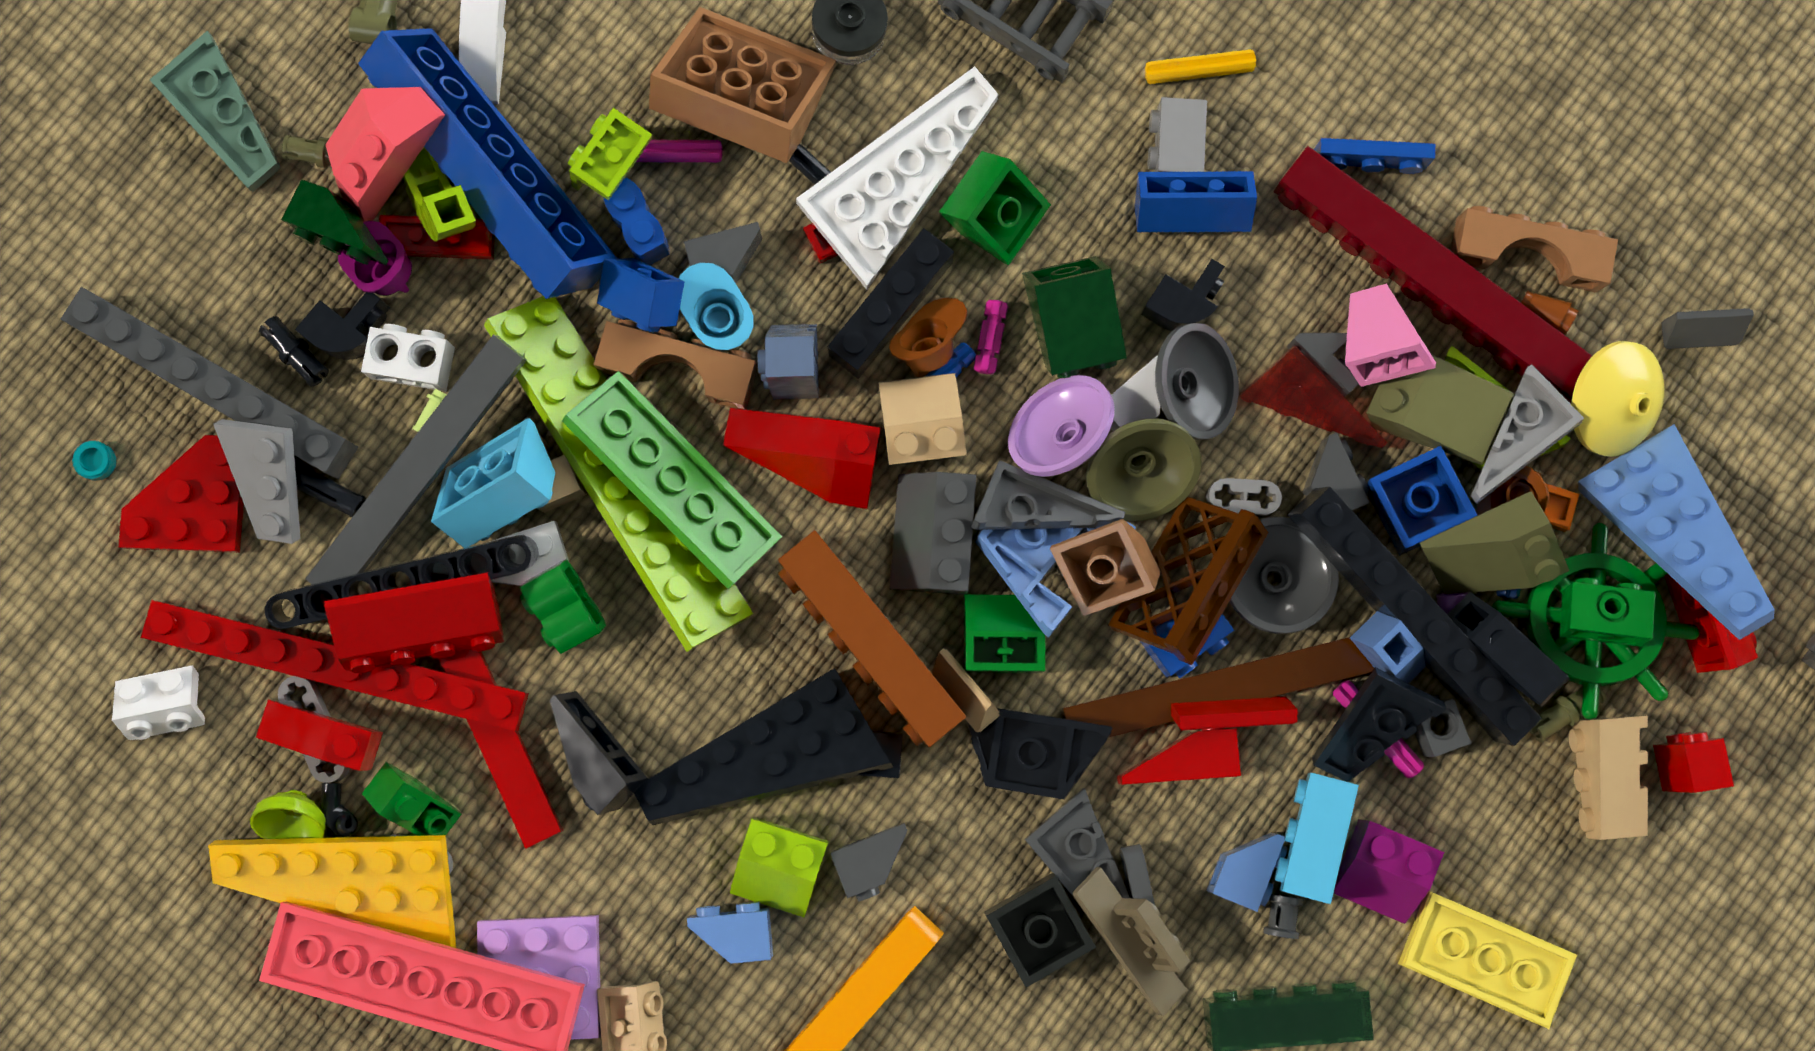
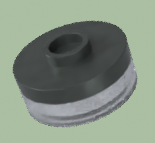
M816 0L812 11L811 30L817 49L823 55L835 59L836 63L855 65L870 60L880 51L885 41L888 20L886 6L883 0Z

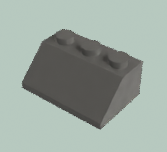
M948 472L898 474L890 590L965 595L968 593L973 531L971 526L974 517L976 489L975 474Z

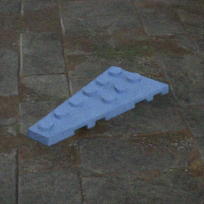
M1675 424L1578 481V489L1581 494L1739 640L1774 619L1775 609Z

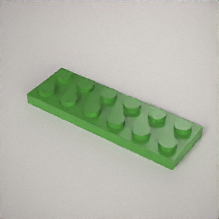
M619 371L569 411L563 418L562 422L727 589L732 587L782 538L757 510Z

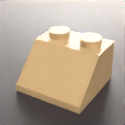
M955 373L878 382L889 465L967 455Z

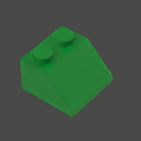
M981 151L939 213L962 236L1004 264L1009 265L1051 204L1011 159Z

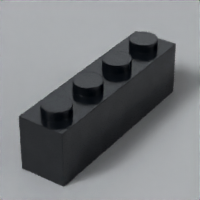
M923 228L827 346L829 357L859 379L952 265L954 251Z

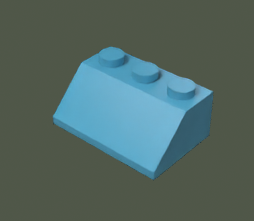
M527 418L446 467L431 522L462 547L466 548L480 540H487L495 531L507 524L512 525L516 523L521 516L535 508L540 509L544 507L551 499L556 472L535 423L530 418Z
M1311 772L1307 774L1306 780H1298L1294 796V802L1300 804L1297 819L1289 818L1284 841L1291 843L1287 859L1280 857L1275 875V881L1281 882V891L1331 904L1359 785Z

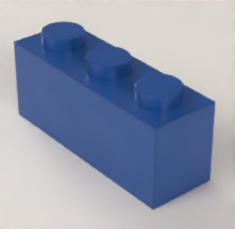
M1138 172L1135 198L1137 232H1251L1257 202L1254 172Z

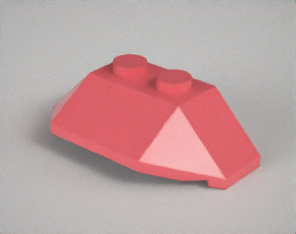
M421 87L361 89L325 144L340 194L357 211L363 222L375 219L445 117L442 110Z

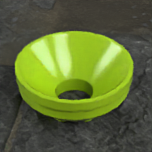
M290 790L288 792H278L260 801L252 812L250 825L253 831L263 839L323 838L326 819L320 808L307 797L306 793Z

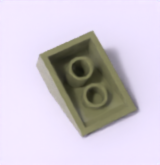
M1434 355L1432 357L1436 361V368L1380 382L1366 412L1374 429L1433 449L1441 446L1445 453L1481 465L1485 463L1514 397V393Z
M1532 491L1420 542L1443 594L1533 588L1569 571L1552 525Z

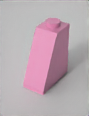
M1387 283L1350 294L1345 364L1361 387L1436 368V361Z

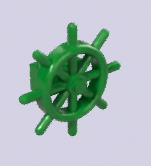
M1597 523L1592 528L1591 553L1566 558L1565 561L1569 571L1551 581L1535 586L1531 591L1527 604L1498 600L1492 605L1504 617L1526 619L1529 640L1569 676L1568 681L1583 685L1582 715L1588 720L1595 719L1598 715L1600 687L1616 685L1633 677L1640 682L1656 701L1666 700L1669 695L1667 688L1651 672L1648 666L1659 654L1665 637L1694 640L1700 635L1699 628L1694 624L1667 621L1662 597L1654 584L1668 573L1657 563L1643 572L1630 562L1607 554L1608 527L1604 523ZM1590 573L1589 578L1576 579V582H1572L1568 578L1575 574ZM1606 576L1617 580L1620 584H1617L1616 587L1605 586ZM1555 587L1562 594L1561 608L1547 606L1549 597ZM1547 622L1560 623V638L1556 641L1553 640ZM1582 640H1586L1584 664L1575 661L1565 654ZM1602 642L1610 648L1623 664L1601 668ZM1628 645L1638 646L1639 649L1635 653Z

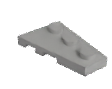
M225 419L213 423L257 539L293 544L301 539L292 428Z

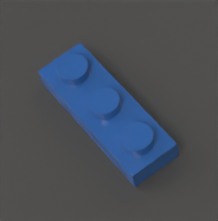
M1321 138L1313 150L1340 170L1347 168V166L1362 167V170L1365 172H1380L1385 168L1399 169V172L1403 174H1417L1425 170L1435 159L1436 144Z

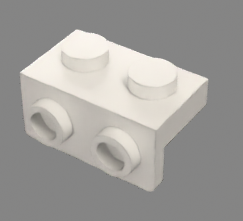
M192 665L115 681L112 721L128 740H143L154 735L173 731L182 732L189 728L204 725L205 716L197 706L199 673Z

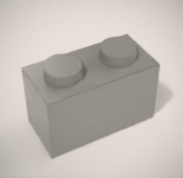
M1161 97L1157 110H1151L1149 133H1155V147H1149L1148 169L1154 170V172H1204L1207 100Z

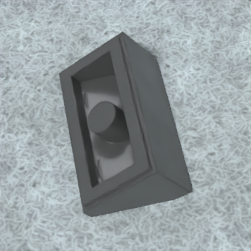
M1744 308L1677 312L1661 322L1664 347L1666 349L1737 345L1742 341L1754 316L1753 310Z

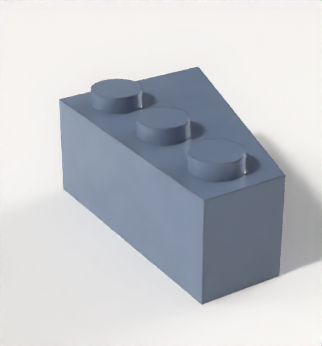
M817 324L771 325L765 336V350H758V372L761 374L764 389H770L773 400L819 398Z

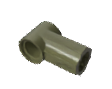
M361 0L359 7H354L350 15V39L356 42L372 44L381 31L397 30L395 10L398 0Z

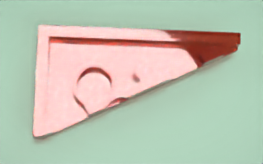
M1295 344L1240 393V397L1246 402H1253L1273 409L1279 414L1298 418L1302 422L1321 429L1354 438L1355 441L1379 448H1383L1387 444L1386 439Z

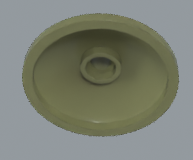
M1143 419L1128 423L1110 433L1101 447L1091 456L1086 471L1088 491L1092 499L1126 512L1123 518L1125 521H1143L1156 518L1181 504L1194 489L1201 472L1200 450L1192 435L1185 428L1172 421Z

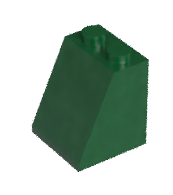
M1096 256L1022 273L1045 368L1052 376L1057 375L1058 378H1069L1070 376L1078 375L1080 373L1079 369L1092 366L1095 369H1107L1116 366L1117 360L1127 358L1110 267Z

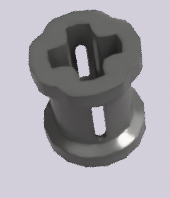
M1271 894L1269 898L1271 905L1268 926L1263 928V933L1277 937L1299 939L1300 933L1296 931L1299 906L1303 905L1304 899Z

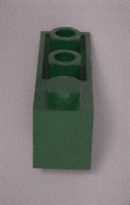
M301 179L281 219L295 229L292 235L311 245H314L316 240H319L320 246L338 255H341L342 251L345 250L347 251V256L365 265H368L370 260L387 265L389 260L352 205L330 189Z

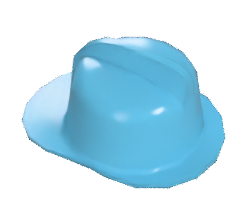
M698 263L689 266L680 274L679 279L685 281L680 311L695 335L706 346L715 350H731L741 346L752 332L753 313L732 277L723 268L713 263Z

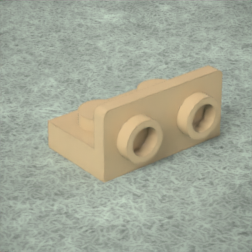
M650 981L639 985L606 986L597 989L602 1051H666L667 1039L664 1035L662 1018L663 998L660 994L658 981Z

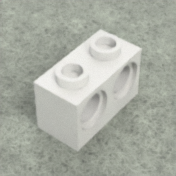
M384 324L383 329L370 327L361 372L372 380L433 390L437 389L446 392L455 347L448 340L444 339V334L436 331L422 330L421 335L407 333V328L395 324ZM390 345H397V355L389 361H384V350ZM428 351H435L436 359L433 364L428 367H421V357Z

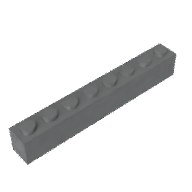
M82 286L60 319L235 421L292 428L294 455L337 479L341 477L358 449V446Z

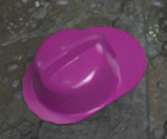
M365 221L364 224L389 261L387 265H383L370 260L369 264L365 265L347 256V251L343 250L341 255H338V262L342 270L364 292H373L381 296H389L398 291L407 293L409 288L406 283L412 273V263L406 254L403 244L380 222Z

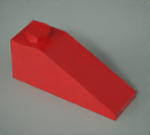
M268 699L256 738L326 762L358 771L372 770L383 732Z
M1237 728L1202 729V731L1190 732L1118 775L1117 782L1124 785L1241 776Z

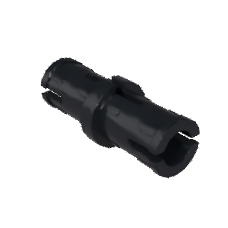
M273 316L264 322L269 326V330L264 325L260 326L259 333L280 353L279 359L285 365H291L310 387H314L323 381L318 374L325 378L328 376L329 370L308 350L309 344L303 338H297L282 323L278 316Z

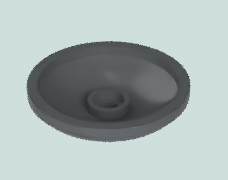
M1191 323L1174 329L1163 342L1156 361L1155 387L1159 404L1166 418L1185 428L1195 440L1216 437L1230 424L1237 407L1239 381L1233 355L1220 334L1205 324Z
M1270 517L1261 519V523L1269 533L1229 602L1236 613L1255 628L1275 634L1299 632L1317 623L1332 606L1338 589V570L1291 518ZM1268 573H1272L1277 577L1278 582L1276 586L1269 584L1267 580Z

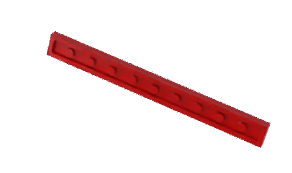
M151 600L140 637L512 731H519L529 695L526 692L413 664L395 666L387 663L376 665L375 669L369 672L353 673L351 670L346 671L343 668L332 644Z

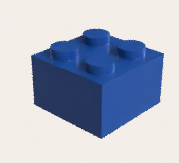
M1441 446L1370 478L1367 482L1370 492L1368 496L1399 556L1420 547V542L1478 516Z

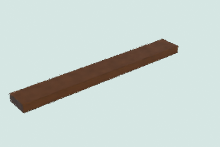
M1350 637L1062 708L1065 719L1113 727L1112 734L1110 735V737L1173 722L1171 703L1269 698L1370 673L1374 670V667Z

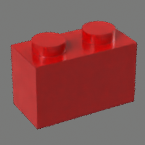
M1686 732L1667 735V743L1653 745L1663 792L1697 793L1734 787L1724 738H1708L1707 732Z

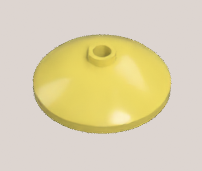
M1618 341L1608 344L1597 351L1582 369L1575 384L1571 405L1584 417L1582 423L1574 431L1581 444L1589 451L1608 457L1623 455L1638 446L1654 428L1662 410L1665 388L1659 362L1647 347L1629 341Z

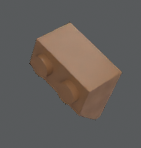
M1124 519L1050 547L1055 561L1083 616L1150 593L1156 589L1161 571L1145 538Z

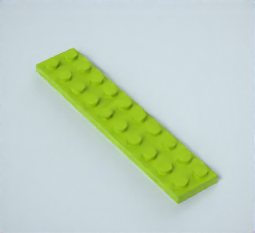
M542 296L487 318L484 327L491 337L493 334L498 335L527 359L515 377L686 652L751 617L754 613L737 586L734 584L727 589L562 422L569 411L607 381L602 371L594 367L595 360L556 297L545 299Z

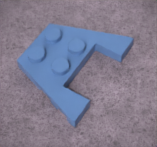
M1127 522V523H1128L1129 525H1131L1134 529L1136 528V526H1134L1133 524ZM1097 528L982 530L977 537L976 544L1041 631L1047 637H1050L1072 608L1070 604L1040 583L1056 564L1050 547Z

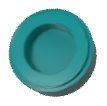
M87 441L77 447L73 454L72 462L75 471L80 476L98 481L109 477L113 473L117 460L115 452L110 446L99 441Z

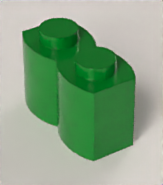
M567 559L530 578L520 587L522 605L529 614H535L541 621L543 626L541 627V634L544 641L549 647H555L560 654L601 633L606 626L600 610L586 592L580 577Z

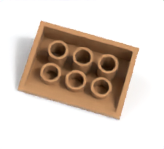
M699 7L650 75L649 109L788 163L803 139L835 68L836 60Z

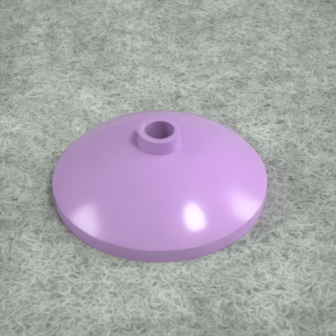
M1083 375L1060 378L1039 389L1023 404L1010 427L1008 448L1014 462L1026 473L1041 477L1062 474L1086 462L1101 447L1111 429L1114 418V402L1111 394L1100 381Z

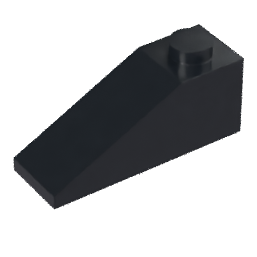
M577 691L554 695L550 699L574 787L582 795L585 805L595 811L597 815L619 810L648 779L647 776Z

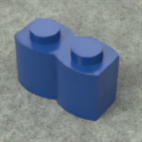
M623 179L609 200L604 198V202L613 221L622 231L624 239L635 259L650 266L670 255L669 244L660 223L650 213L640 188L631 179Z

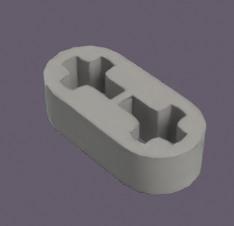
M1219 479L1209 487L1206 494V502L1208 504L1239 513L1241 509L1255 513L1257 517L1272 514L1279 508L1282 501L1281 491L1278 486L1266 480ZM1223 487H1227L1228 494L1240 495V500H1231L1225 507L1222 506L1221 499L1215 498V494L1219 493ZM1261 489H1265L1266 496L1272 497L1273 501L1266 504L1265 509H1263L1259 501L1247 500V495L1255 496L1260 493Z

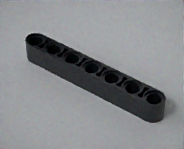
M516 535L290 589L272 596L266 602L264 608L265 616L272 626L279 629L327 619L325 607L320 602L322 590L328 591L334 600L359 595L357 587L360 581L367 582L372 589V593L396 589L399 587H397L395 577L399 571L409 577L410 586L436 582L439 580L435 578L433 568L437 562L447 567L449 571L448 579L482 574L476 572L471 565V558L474 553L485 557L487 561L485 573L488 572L490 580L517 574L534 565L539 555L538 547L530 537ZM512 544L520 545L524 549L526 559L523 564H517L511 560L509 549ZM284 599L291 601L295 607L293 618L287 617L282 610Z

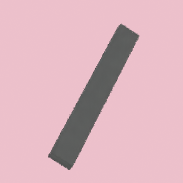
M492 335L305 578L309 583L315 584L365 571L525 364L526 358L498 335ZM321 591L328 599L333 600L332 595L328 591Z

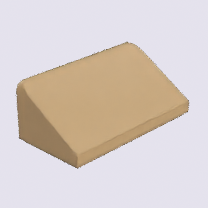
M943 648L938 653L932 675L967 716L965 719L976 732H981L1000 716L998 714L1000 712L951 653Z

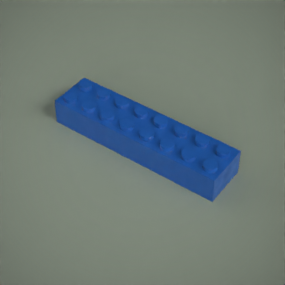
M432 28L386 30L379 33L359 61V66L367 74L370 83L374 87H421L442 110L445 117L424 147L438 163L441 172L448 176L455 186L461 185L468 204L482 218L486 228L505 247L510 258L529 277L533 287L545 299L592 288L601 278L604 259H617V257Z

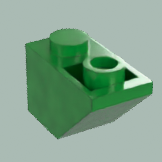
M388 762L384 763L362 792V795L380 816L418 836L447 835L462 815L459 810L419 780Z

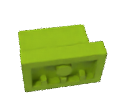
M615 108L610 111L608 116L601 114L590 130V134L593 137L584 148L582 145H579L568 161V165L571 166L569 173L572 187L579 191L582 185L585 184L607 200L612 197L652 139L650 132Z

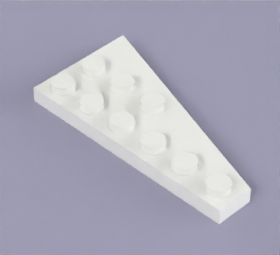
M975 66L796 198V203L866 289L870 287L998 100V93Z

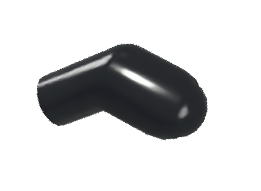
M322 783L320 810L325 816L326 826L338 836H350L357 830L358 820L341 804L342 783Z

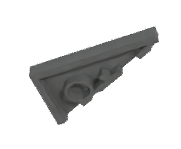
M999 460L971 528L976 530L1099 528L1123 519L1126 512L1039 476L1028 474L1020 468Z

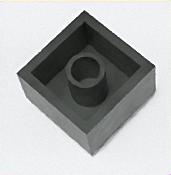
M1053 873L984 911L1025 987L1032 985L1096 948L1057 876Z

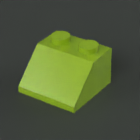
M756 817L752 818L738 858L730 894L754 902H760L761 904L805 918L829 841Z

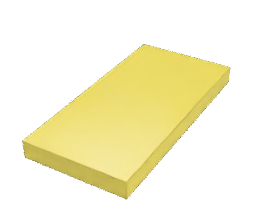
M1429 891L1422 900L1398 964L1549 1029L1577 955Z

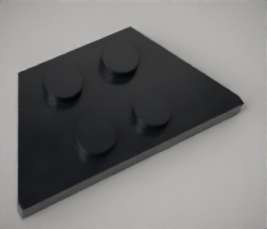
M997 708L1000 716L981 732H976L968 723L972 744L979 759L985 786L1063 800L1066 799L1113 730L1111 726Z

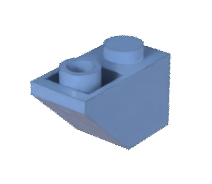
M1377 611L1350 637L1374 668L1376 667L1408 684L1425 668L1423 647L1399 619Z
M1269 833L1220 854L1206 891L1258 912L1260 905L1265 906L1271 896L1273 884L1269 883L1274 867L1277 868L1280 857L1285 858L1287 847L1283 845L1285 836Z
M760 902L736 904V911L720 912L719 905L696 908L697 915H690L687 918V927L730 964L771 960L773 957L770 909H760Z

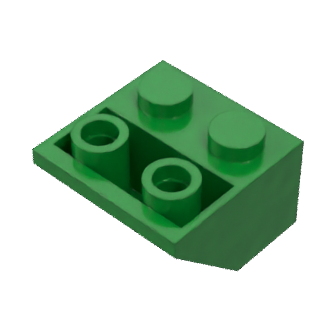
M964 595V670L967 673L1045 672V634L1015 595Z

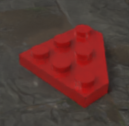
M204 435L121 509L118 548L240 553L244 503L217 435Z

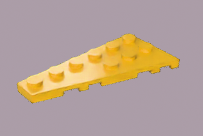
M446 835L215 840L208 845L213 884L277 903L288 902L457 948Z

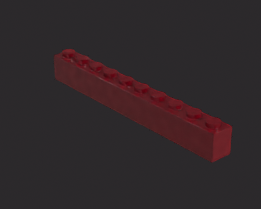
M1307 146L1273 191L1278 195L1279 201L1285 207L1293 211H1300L1309 218V223L1316 230L1322 233L1328 232L1340 241L1339 245L1347 253L1353 256L1359 255L1370 263V268L1375 274L1382 278L1393 280L1401 286L1400 289L1406 297L1416 302L1421 301L1432 309L1431 313L1437 320L1444 324H1452L1463 332L1462 336L1468 343L1475 347H1483L1494 355V361L1502 368L1514 370L1523 377L1527 367L1532 364L1571 404L1575 384L1582 369L1592 357L1591 354L1311 147Z

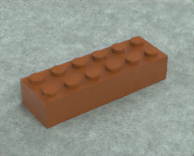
M815 530L778 559L783 568L778 572L780 578L794 595L798 591L805 595L807 600L802 603L805 609L818 625L824 620L832 629L827 634L830 640L843 655L850 651L856 658L857 662L852 665L855 671L867 685L873 681L882 691L877 696L892 716L897 712L902 715L908 723L902 729L917 747L924 743L930 748L967 717Z

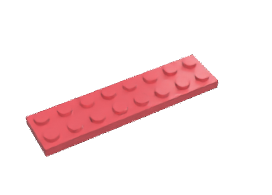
M288 902L280 903L259 981L502 1051H568L585 984Z

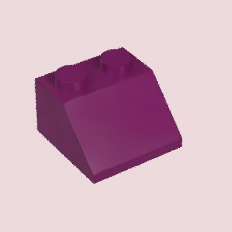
M1358 819L1339 867L1333 894L1405 924L1430 891L1444 852L1372 821Z

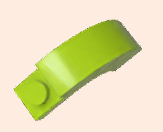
M423 147L403 176L406 184V192L424 229L434 241L473 229L476 220L461 185L452 188L446 175L439 169L438 163L426 148Z

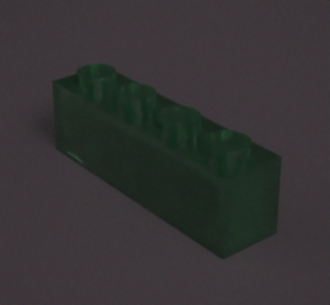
M1353 980L1331 982L1332 988L1317 989L1314 983L1292 985V991L1277 992V987L1275 986L1252 988L1253 994L1237 995V990L1235 989L1213 991V997L1203 998L1207 1047L1211 1051H1240L1374 1040L1369 991L1356 986V981Z

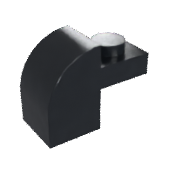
M1211 259L1192 290L1165 274L1141 315L1169 331H1173L1185 324L1206 323L1218 306L1205 297L1213 300L1224 283V280L1220 279L1219 275L1225 266Z
M366 292L346 317L342 318L319 300L295 330L313 345L334 358L342 360L358 359L365 354L368 339L366 336L369 334L370 327L380 328L387 318L386 312L391 307L373 292Z

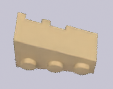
M1648 716L1580 720L1569 731L1570 748L1572 752L1576 753L1577 769L1574 770V784L1577 791L1581 793L1582 808L1579 810V823L1581 829L1586 832V838L1606 840L1648 836V788L1640 785V765L1648 764V752L1640 750V728H1648Z

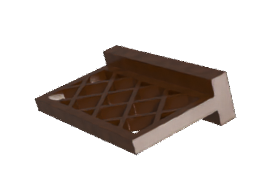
M1187 497L1178 505L1151 551L1161 571L1160 575L1163 577L1165 586L1120 603L1108 626L1116 632L1170 652L1180 661L1193 665L1269 532L1253 512L1241 509L1239 513ZM1191 510L1201 513L1202 522L1186 529L1184 528L1183 523ZM1225 522L1233 523L1225 536L1215 539L1212 528ZM1206 531L1209 543L1190 550L1188 539ZM1181 542L1184 554L1166 561L1164 555L1168 548ZM1212 553L1213 558L1208 567L1196 572L1194 560ZM1187 564L1190 575L1171 583L1169 571ZM1193 586L1194 591L1188 601L1177 605L1174 593ZM1168 596L1170 609L1152 616L1149 604ZM1143 607L1145 620L1131 626L1125 624L1132 611ZM1174 619V625L1166 639L1157 636L1155 626Z

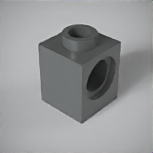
M1454 699L1442 700L1447 710L1440 714L1444 720V730L1441 734L1436 735L1431 730L1430 720L1432 716L1417 726L1418 731L1415 732V736L1424 757H1436L1471 744Z

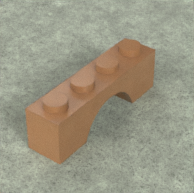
M1473 206L1467 208L1456 218L1450 251L1470 266L1486 269L1505 250L1511 248L1532 249L1550 261L1557 273L1559 285L1597 293L1611 283L1618 239L1605 237L1606 234L1599 230L1590 229L1580 232L1568 229V225L1561 222L1542 224L1532 222L1531 218L1526 215L1510 214L1504 216L1494 214L1493 210L1488 207Z
M619 319L617 324L606 321L593 364L603 374L613 376L619 371L628 381L637 382L643 373L655 365L666 362L681 363L692 368L701 376L704 382L705 395L710 403L729 408L747 409L758 371L756 361L750 360L751 355L737 349H731L728 353H724L706 346L699 339H692L691 343L679 341L676 334L662 329L654 334L640 330L637 328V323L629 320Z

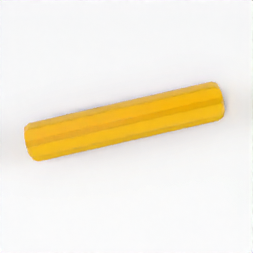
M1249 49L1150 61L1145 66V78L1148 84L1247 73L1254 71L1256 56L1255 52Z

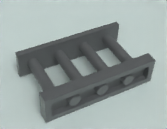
M938 0V4L941 10L950 18L964 20L1034 65L1035 70L1042 77L1048 80L1056 79L1063 83L1067 77L1070 64L1062 59L1089 20L1096 19L1100 23H1104L1111 12L1114 0H1066L1075 6L1077 12L1050 51L1032 41L1031 38L1057 0H1039L1019 31L1000 20L1012 0H994L987 11L970 0Z

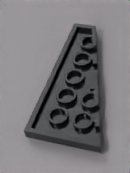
M834 668L647 779L634 795L648 822L652 825L699 815L700 811L721 806L728 808L738 805V802L754 798L761 800L819 786L820 782L841 777L848 779L859 776L858 773L874 769L881 771L893 768Z

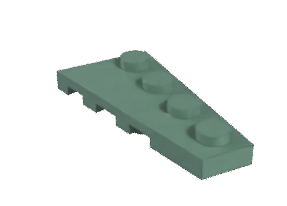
M208 31L150 79L154 86L250 191L254 192L281 169L219 47Z

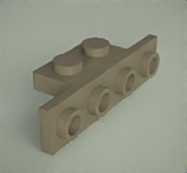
M1096 867L1074 890L1073 897L1157 1015L1164 1016L1186 991V988L1175 972H1181L1190 960L1181 949L1180 940L1168 930L1161 920L1160 912L1153 903L1147 899L1122 898L1103 869Z

